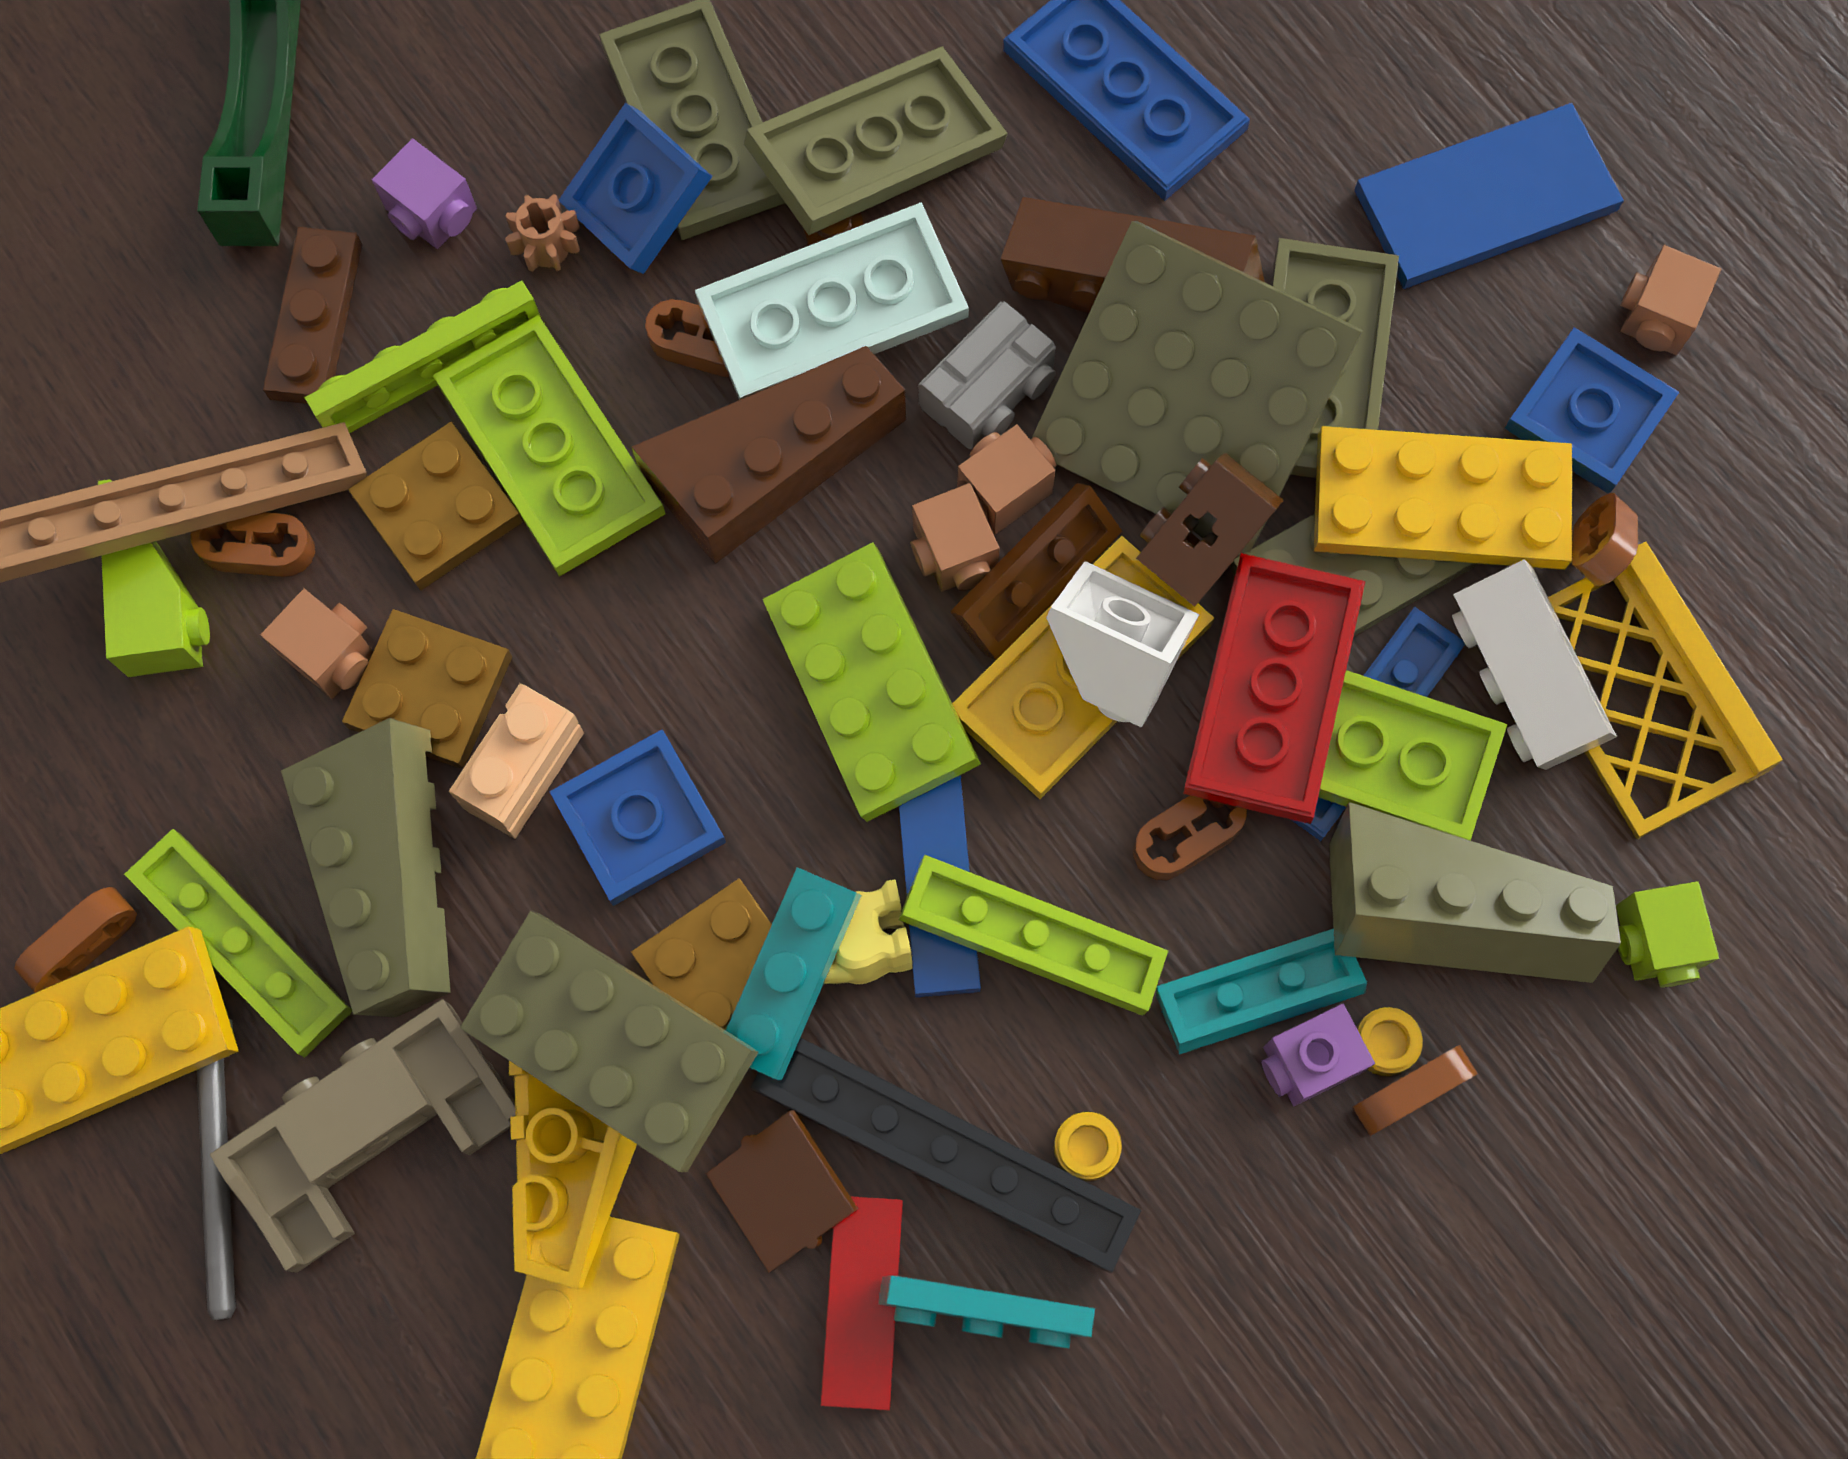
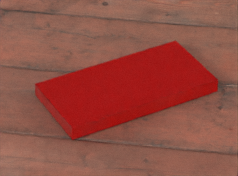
M1243 553L1240 554L1183 794L1299 822L1312 823L1366 581Z

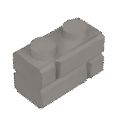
M1005 301L1000 302L918 384L919 405L939 425L945 426L948 432L965 447L973 449L987 435L993 432H998L1002 435L1015 416L1012 409L1026 395L1034 400L1047 389L1056 373L1052 369L1054 367L1056 346L1050 338L1033 324L1029 325L1026 319Z

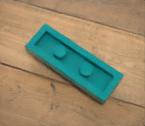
M798 867L726 1029L728 1033L758 1051L749 1068L776 1080L783 1079L862 896Z
M1333 928L1156 987V998L1179 1054L1365 994L1367 981L1356 957L1335 955Z
M893 1275L882 1277L878 1301L879 1305L896 1307L894 1321L935 1327L936 1314L963 1318L962 1332L1002 1338L1004 1325L1030 1329L1029 1343L1067 1349L1070 1348L1071 1336L1092 1337L1095 1308Z

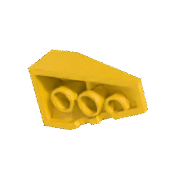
M509 1061V1075L514 1076L515 1116L510 1117L511 1140H516L517 1183L512 1187L514 1271L574 1289H582L637 1144Z

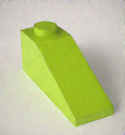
M112 480L98 481V485L112 482ZM157 541L102 555L106 658L127 677L203 667L202 645H208L210 640L207 615L202 607H198Z

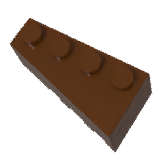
M1028 197L1022 198L1000 258L1013 291H1017L1030 299L1046 300L1090 313L1131 222L1138 221L1265 283L1255 235Z
M864 346L634 445L632 450L639 470L653 491L716 564L906 420L905 389L871 350Z

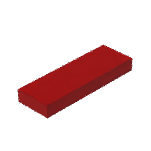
M851 1197L858 1210L833 1227L821 1406L890 1410L896 1322L894 1321L896 1307L879 1305L878 1301L882 1277L889 1275L898 1276L903 1200Z

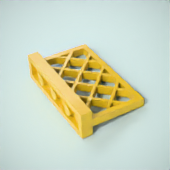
M1646 541L1638 545L1637 553L1628 567L1612 580L1627 602L1621 623L1585 613L1590 593L1602 587L1595 586L1586 577L1548 597L1558 618L1574 622L1569 638L1573 649H1575L1581 624L1618 634L1610 665L1577 657L1584 670L1606 675L1599 701L1609 721L1639 729L1631 761L1606 755L1600 745L1584 753L1636 839L1726 792L1770 772L1783 760ZM1581 598L1577 611L1564 608V606ZM1632 613H1634L1642 628L1629 625ZM1626 636L1653 644L1660 655L1654 676L1618 667ZM1666 667L1676 682L1663 679ZM1614 678L1651 687L1642 719L1606 709ZM1659 690L1685 696L1693 709L1688 731L1651 721ZM1699 722L1702 723L1710 737L1696 734ZM1648 732L1684 741L1676 774L1639 764ZM1693 744L1719 751L1732 774L1713 784L1686 777L1685 773ZM1614 768L1627 771L1624 785ZM1636 774L1673 784L1667 807L1646 819L1643 818L1630 796ZM1681 787L1697 791L1678 801Z

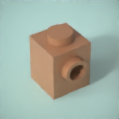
M1664 245L1646 274L1643 275L1636 272L1620 304L1621 307L1630 310L1620 332L1636 338L1642 346L1648 349L1667 351L1677 356L1697 328L1721 268Z
M1016 424L1002 435L998 432L987 435L974 446L970 452V458L958 466L957 488L971 483L993 534L996 535L1053 493L1056 462L1048 447L1039 438L1033 437L1029 439Z
M971 483L912 505L913 529L918 539L911 541V548L923 576L933 573L941 592L957 586L958 590L974 588L999 562L1000 547Z
M305 588L260 634L281 658L331 699L341 689L351 688L362 678L369 663L368 660L373 654V650L361 636L367 629V626L357 616L340 603L330 610Z

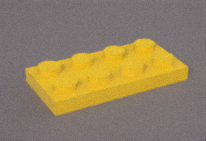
M1321 426L1317 439L1314 552L1509 566L1525 560L1532 567L1566 569L1572 561V444Z
M1121 536L1093 565L1199 614L1178 657L1179 659L1212 626L1214 617L1200 604L1194 607L1136 558L1141 552ZM1051 606L952 703L964 730L1039 799L1117 722L1105 716L1097 706L1082 699L1046 619Z
M188 926L0 1008V1154L239 1052L201 929Z
M609 1216L582 1289H574L526 1275L476 1459H622L680 1234Z

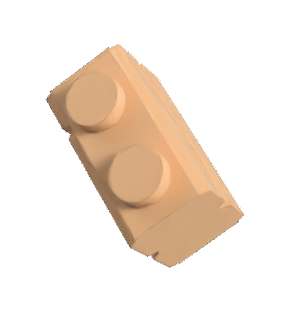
M523 684L518 685L505 705L508 711L506 714H499L449 790V793L463 809L514 839L517 838L584 734L573 713Z

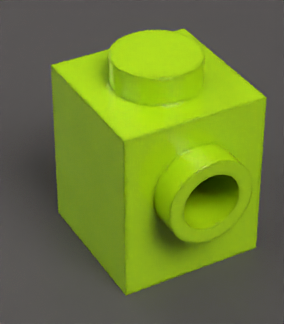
M1699 881L1634 892L1616 905L1621 925L1619 926L1621 944L1618 947V952L1624 964L1631 965L1635 981L1657 977L1660 987L1687 984L1700 979L1699 969L1719 959Z

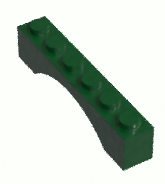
M229 0L230 53L225 101L219 127L211 146L203 156L197 210L219 246H279L301 0Z

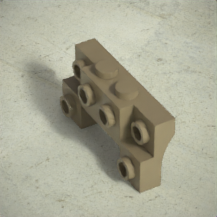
M441 999L377 1042L375 1038H371L355 1045L341 1056V1067L321 1080L315 1076L296 1084L283 1095L284 1105L209 1154L226 1183L259 1226L285 1271L298 1273L355 1234L328 1188L437 1114L461 1152L469 1156L511 1128L510 1117L515 1116L514 1098L493 1065L485 1059L471 1035L460 1028L462 1021L453 1007L444 999Z

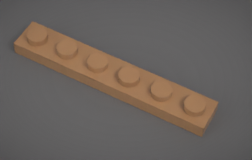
M345 422L2 509L0 510V583L342 492L366 478V470Z

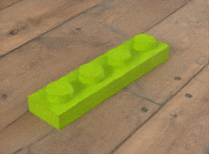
M522 280L508 288L496 289L488 293L479 304L455 317H445L436 321L428 328L427 332L401 346H391L382 350L374 357L373 361L349 374L338 375L328 379L317 391L304 398L322 428L345 422L349 433L438 386L433 377L435 373L535 316L539 315L540 317L539 311L532 295Z
M172 829L124 874L178 931L188 926L201 929L212 966L297 1054L305 1058L352 1012V1008L175 829Z
M924 855L919 863L899 917V921L1139 1015H1144L1149 1011L1168 953L1166 949L927 855Z

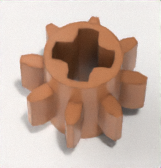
M555 194L550 196L548 200L544 198L533 199L527 195L525 196V202L516 213H507L505 216L510 230L513 232L505 238L511 255L524 253V259L529 271L533 272L538 266L553 267L557 271L561 270V262L565 260L568 253H579L580 251L576 236L573 234L580 228L574 210L561 213V206Z

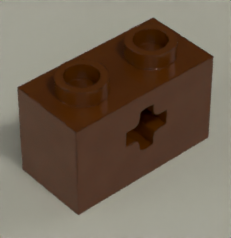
M1226 453L1221 455L1212 465L1202 458L1178 487L1187 496L1177 509L1171 513L1165 507H1162L1139 535L1148 544L1136 559L1194 607L1284 501ZM1209 512L1217 521L1212 526L1213 532H1209L1201 538L1194 532V529L1199 523L1198 519Z

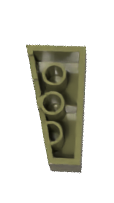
M391 718L281 770L353 1015L398 1017L451 993L444 908L437 907L435 877L436 874L441 873L440 849L433 847L430 811L436 810L434 783L428 782L426 766V754L432 753L431 734L429 729Z
M1350 802L1330 841L1335 955L1593 983L1621 944L1614 890L1611 885Z

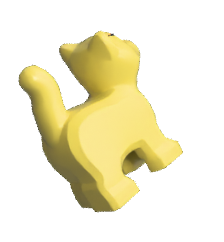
M896 879L886 881L881 889L872 892L856 891V893L862 895L824 984H866L889 972L897 973L913 969L907 930L903 922L899 921L902 909ZM884 929H896L891 935L883 931Z

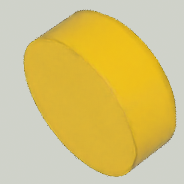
M1392 1007L1376 1009L1366 1015L1356 1026L1375 1062V1065L1368 1069V1071L1381 1076L1400 1074L1410 1068L1421 1054L1423 1046L1421 1030L1416 1021L1400 1009Z
M1081 1112L1069 1117L1060 1126L1055 1136L1054 1155L1059 1167L1083 1181H1095L1105 1177L1116 1166L1121 1155L1122 1144L1117 1128L1109 1119L1098 1113Z

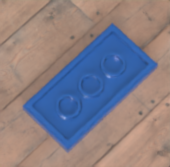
M1050 0L1003 40V51L1164 201L1248 130L1250 118L1120 0Z
M1572 103L1358 179L1354 189L1386 254L1399 255L1397 278L1403 289L1614 213L1619 210L1624 202Z

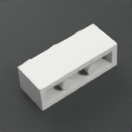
M1522 560L1453 594L1461 611L1452 615L1454 623L1466 646L1470 649L1478 645L1488 667L1479 671L1481 679L1496 705L1504 701L1506 702L1516 724L1508 727L1507 731L1523 762L1533 758L1537 767L1547 770L1617 737L1534 568L1527 561Z

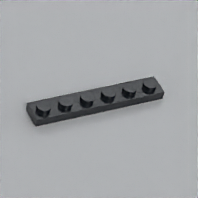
M801 1037L782 1080H776L758 1072L750 1087L752 1091L791 1111L794 1110L797 1114L1110 1274L1113 1272L1141 1213L1140 1209Z

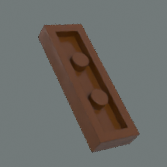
M298 227L263 391L269 400L308 404L304 397L317 391L325 381L335 376L362 249V242L357 233Z
M1076 483L950 612L985 656L997 660L1059 597L1085 561L1092 563L1122 532V529L1091 486Z

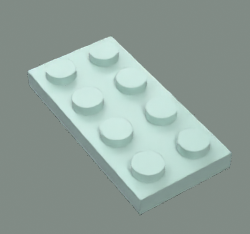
M922 202L695 290L697 301L739 400L864 346H867L873 354H876L968 318L969 307Z

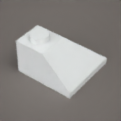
M1085 561L1053 603L1046 619L1082 699L1097 706L1110 719L1119 722H1131L1142 728L1157 702L1199 614Z

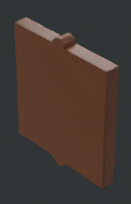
M794 1110L787 1112L758 1135L750 1134L744 1136L741 1139L742 1147L706 1173L769 1273L780 1267L804 1248L814 1249L822 1244V1235L858 1210L856 1204Z

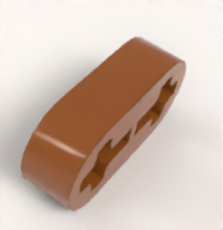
M670 299L658 303L650 310L646 317L645 328L651 349L658 357L722 377H729L699 305ZM675 321L683 322L685 333L677 332L673 340H666L663 328L671 329Z
M1608 493L1594 501L1582 513L1574 525L1572 565L1595 586L1605 585L1615 579L1628 567L1637 553L1638 516L1615 493Z
M263 512L190 533L191 545L196 554L209 567L221 572L281 577L294 576L304 571L312 563L315 555V542L302 522L294 516L287 514ZM224 529H228L236 540L244 541L245 543L226 542L222 546V551L217 552L210 541L211 539H220L223 536ZM289 534L297 545L296 547H287L284 550L283 557H278L270 546L263 545L262 543L279 544L284 540V535Z
M1189 795L1148 821L1140 829L1133 846V857L1137 867L1146 876L1155 880H1169L1179 876L1231 843L1243 828L1247 818V809ZM1210 801L1215 808L1226 805L1231 810L1225 821L1228 827L1226 829H1222L1216 822L1209 824L1200 831H1197L1193 825L1203 818L1207 810L1206 802ZM1182 832L1186 837V840L1179 843L1173 853L1175 862L1169 863L1163 856L1153 860L1148 855L1153 845L1151 836L1157 834L1162 841H1168Z
M115 887L100 889L81 901L20 955L14 969L34 993L78 975L130 929L136 920L137 913Z
M1458 1045L1353 1106V1109L1368 1134L1372 1136L1478 1073L1461 1045Z

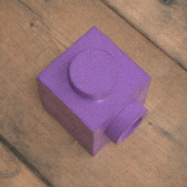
M413 138L372 179L385 209L389 212L387 214L388 218L395 227L412 240H415L418 236L422 237L436 249L450 236L453 237L460 234L467 227L473 212L477 209L466 179Z
M1344 1003L1273 1037L1263 1047L1268 1058L1262 1060V1067L1270 1085L1279 1097L1287 1094L1293 1106L1305 1102L1365 1072L1375 1065Z

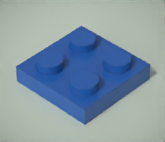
M625 103L568 185L559 202L569 211L574 210L577 219L630 269L644 274L710 181L712 175L640 110Z
M1574 327L1504 429L1522 440L1571 443L1572 471L1604 492L1611 493L1679 392Z
M663 729L549 791L613 906L726 843L721 830Z

